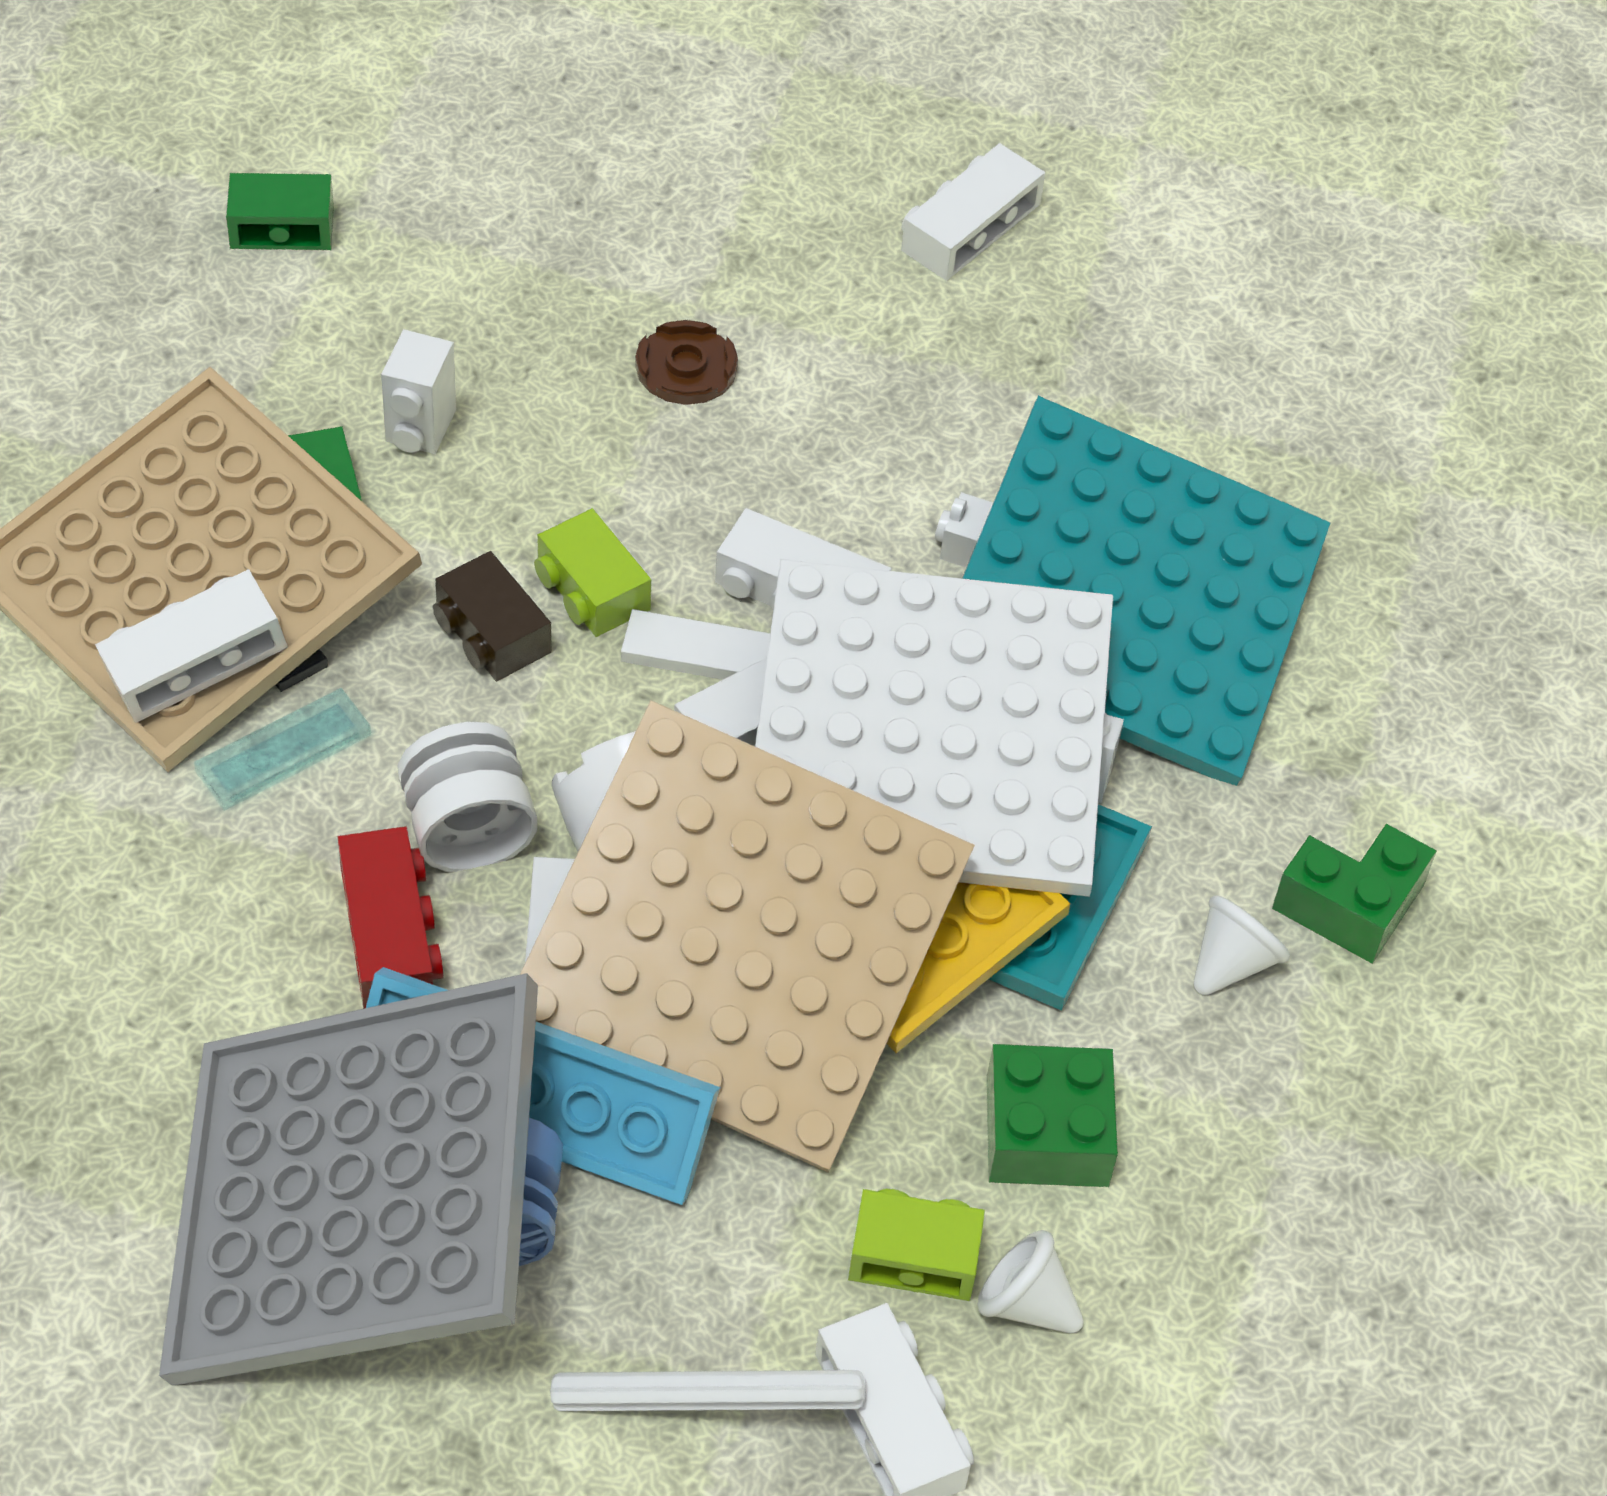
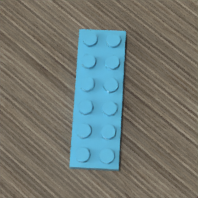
M383 967L374 974L366 1008L447 990ZM536 1022L529 1118L542 1122L557 1133L563 1143L562 1162L682 1205L686 1201L692 1187L720 1087Z

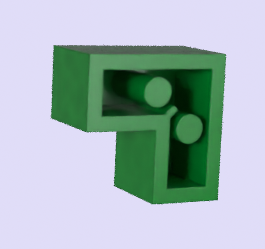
M1385 824L1365 856L1359 862L1309 835L1283 872L1272 909L1373 964L1423 888L1437 850Z

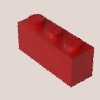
M407 826L337 836L340 868L363 1009L367 1005L374 974L383 967L432 985L433 980L443 979L439 944L428 945L425 932L435 930L430 895L419 896L417 883L426 882L424 857L421 856L419 848L411 849Z

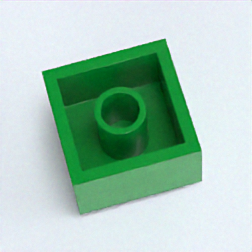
M993 1044L986 1077L989 1183L1109 1187L1118 1156L1113 1049Z

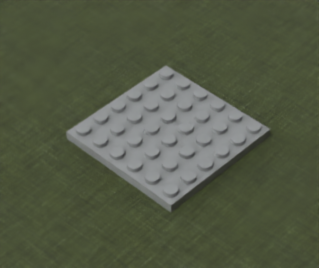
M527 973L204 1043L159 1371L161 1378L171 1385H180L515 1324L538 985Z

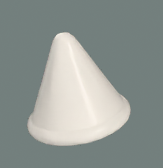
M1216 895L1210 898V909L1194 978V988L1199 994H1212L1277 963H1285L1289 960L1290 954L1285 945L1254 917L1224 897Z
M1045 1230L1033 1232L1019 1241L993 1269L979 1294L978 1310L980 1314L986 1317L997 1316L1066 1333H1077L1083 1326V1316L1054 1248L1053 1236Z

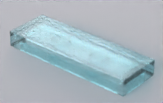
M339 688L195 761V772L225 811L371 736V726L344 690Z

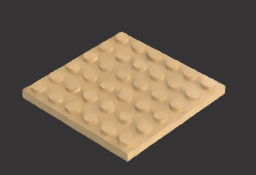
M209 367L0 529V610L155 761L169 772L422 565L419 552L213 368ZM249 569L279 621L288 648L135 723L112 682L95 644L109 638L115 631L121 628L132 627L160 613L166 606L172 603L183 602L211 588L217 581L223 578L234 577Z
M650 700L520 975L527 973L538 985L536 1022L720 1087L711 1120L829 1173L975 845Z

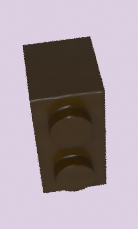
M491 550L435 579L436 603L433 604L435 618L446 633L455 631L461 638L465 655L475 669L479 670L484 667L497 682L552 653L551 621Z

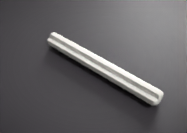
M858 1370L564 1372L553 1376L550 1396L554 1408L558 1411L858 1409L864 1404L865 1380L862 1372Z

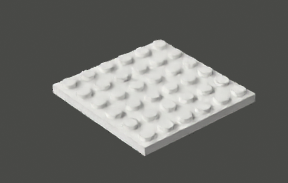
M780 559L755 747L974 844L973 851L960 877L959 882L1090 897L1093 880L1113 595Z

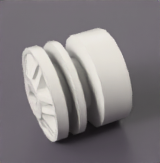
M462 722L447 725L421 736L403 753L398 763V777L401 788L405 792L407 808L412 813V826L420 854L430 866L446 872H458L504 862L513 858L530 844L537 832V815L529 789L522 781V767L517 759L513 739L503 728L487 722Z

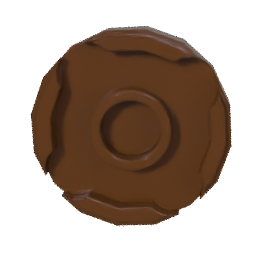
M680 320L666 322L656 327V333L648 338L647 334L643 337L637 348L635 367L639 381L651 394L666 402L691 405L706 403L726 392L734 383L738 368V357L734 343L727 336L725 340L722 336L718 335L717 328L704 322Z

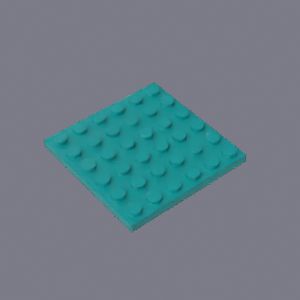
M1038 395L962 579L1113 595L1105 713L1124 719L1120 739L1205 776L1237 786L1243 777L1331 522Z

